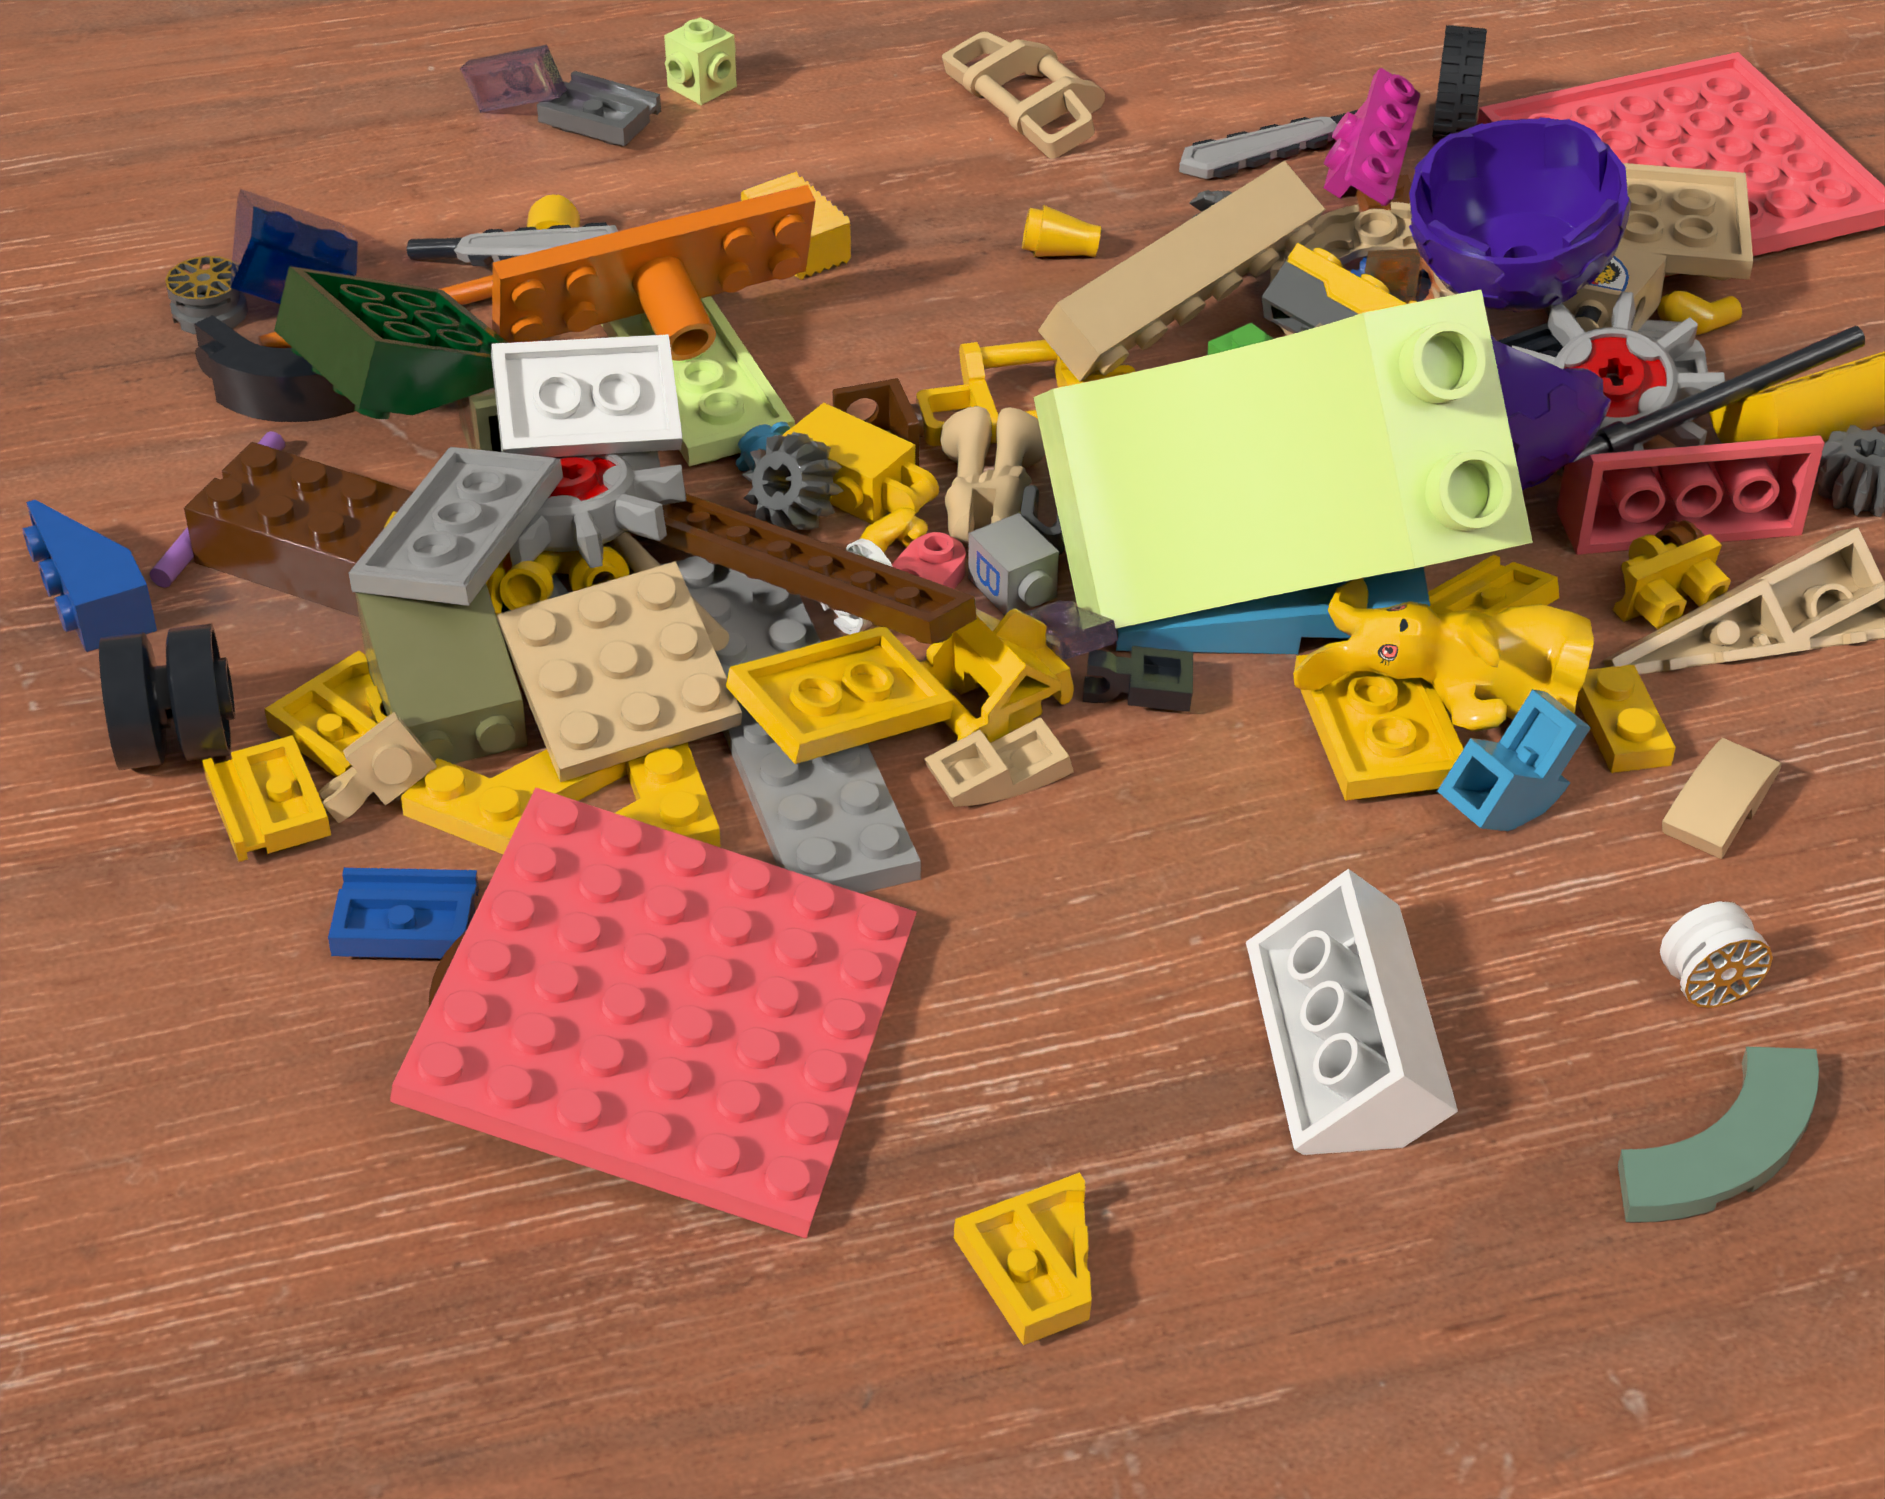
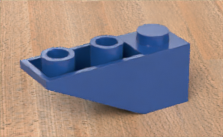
M37 500L26 502L32 526L22 528L25 543L32 561H41L38 562V567L48 596L60 595L54 597V601L65 632L76 630L85 651L89 652L99 649L101 637L139 632L149 634L157 631L147 583L128 548Z

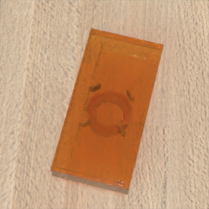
M1418 249L1368 251L1364 274L1373 276L1381 281L1389 289V294L1407 304L1409 301L1419 302L1423 258L1420 256Z

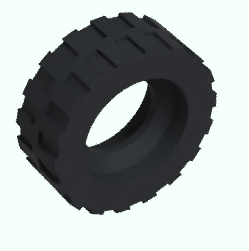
M1446 25L1432 137L1445 138L1449 134L1458 133L1475 126L1487 29Z

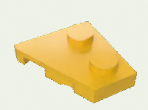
M360 650L264 709L268 728L282 738L293 735L299 750L335 777L340 776L352 767L345 758L343 750L388 717L384 714L378 688L376 685L374 686L371 679L367 658Z
M1080 1172L955 1219L954 1239L1023 1346L1090 1320L1092 1298L1090 1272L1088 1271L1087 1263L1089 1245L1084 1210L1085 1180Z

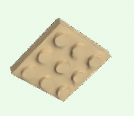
M1623 163L1626 167L1628 195L1631 200L1629 219L1619 247L1666 255V276L1678 273L1708 276L1716 280L1731 278L1750 279L1753 252L1746 173Z
M676 561L497 615L507 651L560 782L648 755L656 749L671 748L740 726L742 723V711L735 696L726 687L727 677Z

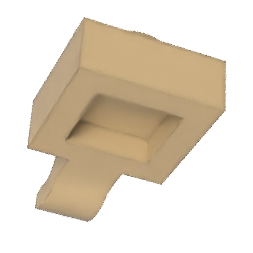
M393 712L343 750L345 758L352 767L327 783L319 791V794L324 799L322 801L323 806L340 823L354 814L372 792L386 806L426 776L430 770H434L437 765L433 757L422 746L397 713Z

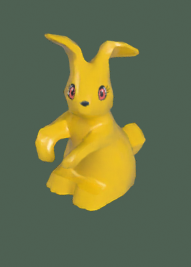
M1360 578L1351 580L1338 587L1328 607V613L1337 629L1351 637L1347 641L1329 643L1310 653L1293 672L1294 685L1302 690H1320L1341 676L1356 671H1370L1395 679L1423 678L1433 685L1452 715V724L1476 732L1497 728L1506 719V716L1514 719L1532 689L1549 693L1575 714L1577 696L1585 681L1593 650L1594 637L1590 619L1570 610L1542 604L1513 606L1494 616L1477 610L1453 611L1437 615L1427 604L1413 601L1390 607L1367 609L1369 593L1364 579Z

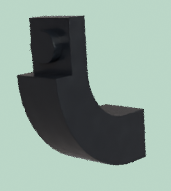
M213 315L194 324L198 348L195 350L197 362L202 371L212 378L216 402L225 408L247 417L274 422L318 421L356 411L355 405L346 396L333 390L334 385L324 376L313 372L312 365L305 358L294 354L291 348H272L255 344Z

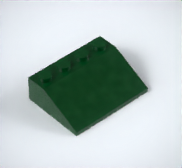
M289 266L274 329L292 347L291 351L305 358L312 365L313 372L324 376L334 385L333 390L338 394L346 396L355 405V410L358 413L375 419H389L390 413L413 416L495 388L491 359L492 344L508 343L443 290Z

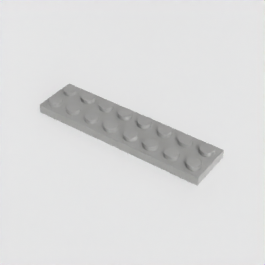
M698 556L676 561L690 595L729 634L727 646L720 651H715L727 678L731 666L821 642L800 595L790 594L783 588L759 579L748 578L745 574L722 565L711 564ZM737 700L742 711V723L740 726L722 732L778 867L858 893L921 880V860L867 743L794 764Z

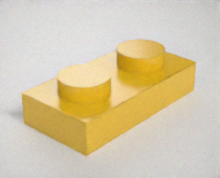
M1635 665L1588 669L1581 690H1579L1577 702L1588 725L1591 727L1590 730L1610 772L1672 766L1676 747Z

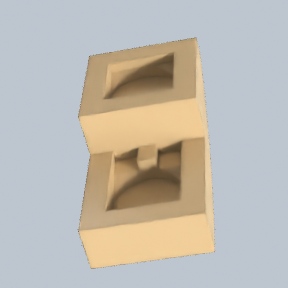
M1041 717L991 743L983 732L978 730L924 758L927 767L954 807L973 806L1012 798L1041 788L1074 773L1069 755Z
M1721 738L1696 768L1662 821L1663 833L1722 859L1746 817L1749 819L1753 818L1778 775L1781 763L1725 738Z

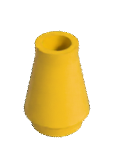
M1043 205L1042 209L1029 208L1024 227L1022 249L1034 251V257L1082 255L1096 257L1101 226L1089 224L1046 205Z

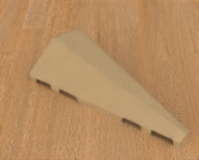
M1859 528L1836 531L1602 661L1605 667L1634 664L1640 675L1885 639V581Z

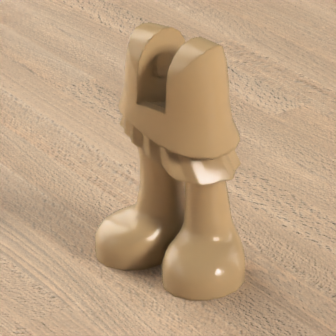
M980 406L965 408L954 413L943 424L940 438L942 450L950 460L958 464L957 477L953 480L952 486L948 489L945 497L949 535L959 540L965 548H969V532L1017 513L1021 514L1024 489L1032 482L1025 468L1041 461L1045 455L1038 419L1021 409L1008 407L1002 409L998 414L994 470L988 469L984 473V460L989 451L992 437V421L987 409Z

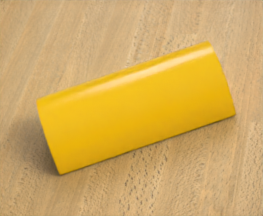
M1885 351L1773 385L1710 412V419L1720 442L1724 444L1821 435L1826 443L1833 431L1847 432L1850 425H1855L1862 430L1885 425Z

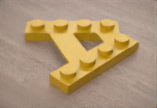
M688 742L671 748L656 749L648 755L560 782L547 749L492 778L437 758L435 760L437 767L434 770H430L426 776L412 785L401 796L404 816L504 854L535 787L579 801L628 775L636 801L615 812L616 814L721 847L720 828Z

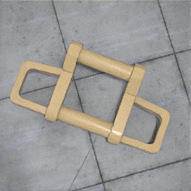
M980 32L942 55L947 75L962 84L974 96H983L1009 117L1010 125L1020 134L1026 136L1048 158H1058L1095 134L1091 113L1101 108L1105 100V92L1094 82L1079 78L1060 63L1057 54L1047 45L1021 39L1010 43L989 32ZM982 54H990L969 68L964 65ZM1023 72L1027 75L1038 77L1046 76L1053 81V83L1023 101H1019L1001 86ZM1068 111L1076 119V122L1055 134H1048L1041 128Z

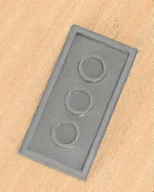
M457 447L448 448L350 570L349 578L352 592L469 606L562 480L561 460L552 457Z

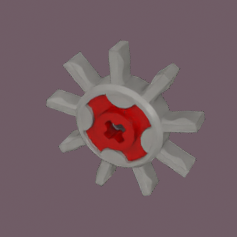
M1621 291L1613 308L1611 328H1600L1585 332L1573 314L1562 303L1556 306L1551 305L1548 327L1563 346L1557 357L1512 345V348L1542 359L1561 369L1584 368L1591 370L1602 378L1603 394L1611 399V405L1600 428L1616 421H1622L1626 424L1725 381L1724 372L1677 373L1673 360L1685 353L1694 344L1698 324L1690 317L1674 326L1656 341L1645 334L1631 330L1636 313L1632 292ZM1689 421L1659 435L1677 447L1704 445L1707 431L1694 422ZM1652 438L1634 445L1633 451L1644 450L1642 444ZM1562 468L1559 469L1557 474L1563 477L1564 470Z
M658 451L552 457L561 460L563 478L509 550L512 567L521 561H534L543 551H579L590 568L603 566V544L617 538L625 531L660 541L667 536L662 504L686 501L681 465L660 467Z

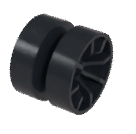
M212 623L170 628L166 638V665L157 666L152 645L144 632L100 638L99 667L103 704L111 748L119 770L163 765L167 749L166 728H171V719L174 721L178 742L187 761L231 755L229 720L235 719L236 716L229 663L227 657H220L217 637Z

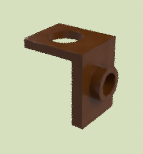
M898 378L833 389V407L844 412L856 400L863 398L874 400L876 402L874 413L863 421L885 431L890 430L891 434L915 444V465L919 466V437H923L924 434L922 413L917 403L910 404Z

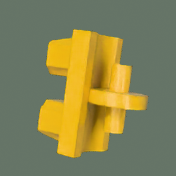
M1650 534L1633 540L1629 546V560L1621 565L1626 586L1625 595L1621 601L1615 603L1613 611L1623 622L1642 615L1658 630L1683 615L1687 603L1683 597L1688 595L1700 607L1726 593L1731 580L1716 565L1722 545L1711 534L1679 547L1673 543L1664 545L1659 538Z

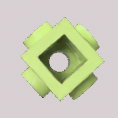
M700 17L690 20L684 26L664 35L668 88L702 105L737 87L734 34Z

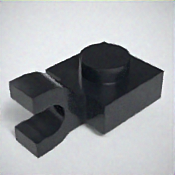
M1132 646L1130 658L1117 657L1111 652L1089 649L1087 675L1102 676V678L1085 676L1083 702L1106 703L1115 699L1120 692L1128 693L1129 706L1190 712L1193 695V652Z

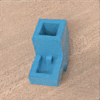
M1532 689L1500 742L1470 738L1437 792L1481 829L1514 830L1546 812L1567 789L1570 782L1561 774L1591 727L1549 693Z

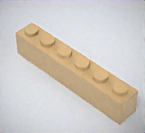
M1284 160L1059 301L1038 332L1079 382L1097 370L1103 375H1107L1129 356L1128 350L1138 345L1141 350L1149 348L1167 332L1168 328L1166 326L1175 320L1180 326L1186 324L1205 307L1204 301L1214 296L1217 301L1223 300L1243 282L1241 277L1250 272L1254 277H1258L1279 259L1278 253L1284 249H1287L1291 254L1297 243L1305 246L1315 236L1316 232L1312 229V226L1325 211V208Z

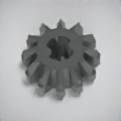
M1850 425L1847 432L1833 431L1829 440L1824 443L1815 481L1819 484L1818 495L1826 499H1833L1834 509L1847 507L1852 509L1856 516L1861 511H1868L1876 517H1881L1885 511V434L1878 432L1875 426L1869 431L1862 430L1855 425Z
M793 432L791 435L787 434V436L775 435L767 437L766 450L758 449L750 452L756 467L754 470L741 475L752 482L753 488L743 499L750 504L757 505L755 518L794 532L799 529L812 530L819 528V516L828 517L831 514H835L829 499L831 495H837L844 490L839 485L833 483V477L842 466L836 461L828 460L831 447L823 442L813 441V438H809L808 434Z

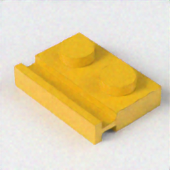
M1492 555L1430 590L1428 595L1430 608L1437 615L1453 611L1477 610L1494 616L1513 606L1548 605L1559 599L1557 576L1516 562L1503 566L1500 563V557Z
M293 735L231 752L232 759L214 764L212 758L202 760L207 783L238 862L248 860L247 852L264 847L267 854L331 836L327 813Z

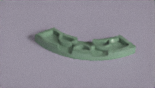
M1746 1046L1742 1060V1090L1735 1103L1719 1121L1701 1133L1677 1143L1646 1149H1621L1618 1172L1626 1222H1658L1707 1213L1715 1210L1718 1202L1734 1197L1745 1190L1754 1192L1773 1178L1788 1162L1790 1154L1801 1140L1809 1125L1818 1091L1819 1066L1817 1049Z

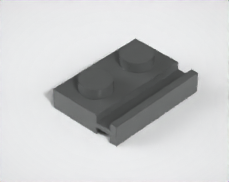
M573 71L569 83L562 81L537 104L538 122L558 127L565 132L579 133L597 138L607 144L625 146L650 123L651 114L658 115L661 112L660 94Z

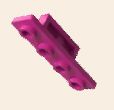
M1379 68L1373 76L1367 99L1355 115L1347 112L1339 121L1332 134V138L1337 142L1333 145L1324 161V165L1329 167L1323 187L1325 190L1341 198L1352 185L1384 206H1387L1393 199L1420 99V93L1414 89L1413 85L1406 78L1397 74L1392 75L1383 68Z

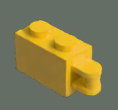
M822 403L781 435L787 436V434L791 435L793 432L808 434L809 438H813V441L823 442L831 447L828 460L836 461L842 466L833 477V483L839 485L844 490L837 495H831L829 499L831 504L871 524L881 519L888 512H893L900 507L916 510L915 514H917L920 508L926 503L931 502L939 494V485L935 477L929 471L915 465V444L826 403Z

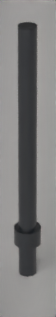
M1858 326L1850 327L1624 424L1622 421H1616L1604 426L1597 431L1595 437H1593L1588 446L1574 461L1592 454L1633 451L1634 445L1863 347L1865 345L1864 333Z

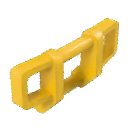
M1045 339L979 347L978 342L960 344L959 348L964 385L920 390L916 393V403L919 405L922 413L924 437L927 444L942 446L940 438L945 422L936 420L933 417V412L958 410L975 406L985 408L989 412L992 421L991 444L997 443L996 427L998 413L985 380L984 369L1053 361L1058 388L1136 371L1130 365H1120L1107 375H1103L1097 370L1079 382ZM1036 410L1025 411L1038 419Z

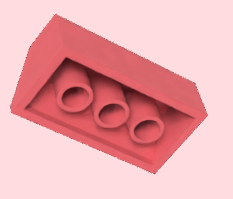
M1820 435L1588 455L1565 465L1557 513L1576 555L1629 550L1633 540L1647 534L1655 536L1669 522H1680L1682 520H1687L1694 524L1704 536L1711 534L1718 542L1799 536L1803 532L1825 442Z

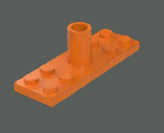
M803 185L493 262L492 330L508 343L534 342L568 332H582L595 325L645 313L655 335L669 334L672 360L683 361L697 357L705 352L716 338V331L700 298L724 292H737L747 286L774 279H787L795 274L806 271L816 200L809 186Z

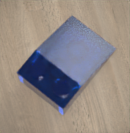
M242 189L240 190L237 197L230 288L281 304L289 266L349 276L356 275L358 241L342 223Z

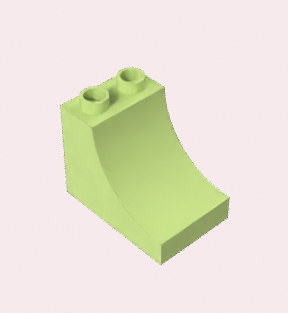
M1482 290L1364 312L1276 339L1142 371L1054 388L1033 397L1083 634L1113 630L1308 588L1415 569L1533 543Z

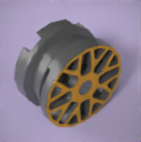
M218 256L191 258L178 263L168 272L165 278L168 296L171 300L170 307L173 322H179L181 330L196 334L194 324L211 315L230 328H234L245 319L248 313L241 270L232 260ZM204 264H210L209 269L202 270Z

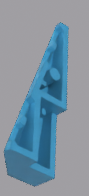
M1424 567L1363 578L1369 593L1367 609L1390 607L1408 601L1427 604L1430 607ZM1349 581L1117 628L1116 651H1131L1132 646L1187 652L1298 654L1301 637H1351L1337 629L1328 613L1329 603L1337 588Z

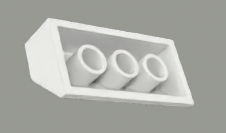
M1347 869L1246 941L1294 1150L1302 1155L1403 1148L1458 1112L1401 909L1396 902Z

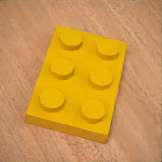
M876 627L731 666L726 682L727 689L794 764L948 720L951 718L956 700L886 627Z
M1309 654L1296 656L1295 670ZM1356 671L1341 676L1320 690L1300 689L1345 801L1439 789L1464 749L1441 698L1433 685L1423 678L1395 679L1370 671Z

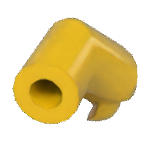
M1674 291L1663 296L1657 307L1658 315L1662 321L1683 322L1689 317L1698 324L1696 335H1702L1736 322L1742 316L1741 304L1734 296H1727L1710 303L1689 292Z
M900 507L867 526L859 539L863 538L872 541L885 553L887 548L896 539L900 540L907 548L913 540L927 533L928 526L923 519L915 516L916 510Z

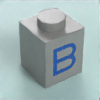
M1020 513L969 532L968 579L1004 616L1012 609H1018L1023 612L1057 598L1059 551Z

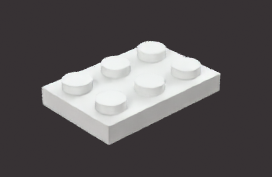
M669 334L492 344L491 359L502 452L542 457H565L681 450L683 438Z

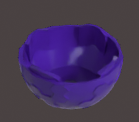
M1544 117L1539 119L1501 120L1486 124L1481 123L1461 132L1447 135L1414 167L1415 174L1409 193L1411 225L1409 228L1420 256L1443 285L1454 294L1482 290L1485 307L1513 312H1528L1551 305L1556 306L1578 293L1577 291L1586 284L1590 285L1607 267L1618 250L1629 219L1631 200L1628 195L1626 167L1610 146L1602 142L1594 130L1570 119L1558 120Z
M1491 335L1521 487L1524 490L1546 481L1564 465L1572 463L1584 451L1599 430L1611 405V399L1603 394V379L1591 370L1584 368L1561 369L1549 362L1498 342Z

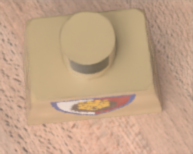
M1618 247L1612 260L1590 285L1586 284L1577 291L1578 293L1562 304L1573 314L1585 332L1600 328H1611L1613 308L1621 291L1632 292L1636 313L1631 330L1638 332L1661 302L1667 256Z

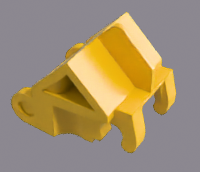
M976 609V620L953 632L949 639L931 644L926 650V660L920 662L956 699L951 718L944 722L958 736L957 741L981 730L991 743L1042 714L1041 701L1053 695L1062 705H1065L1073 697L1074 685L1070 668L1046 645L1047 626L1018 609L1008 611L1001 621ZM982 686L990 697L981 707V717L976 719L949 691L950 689H955L961 695Z

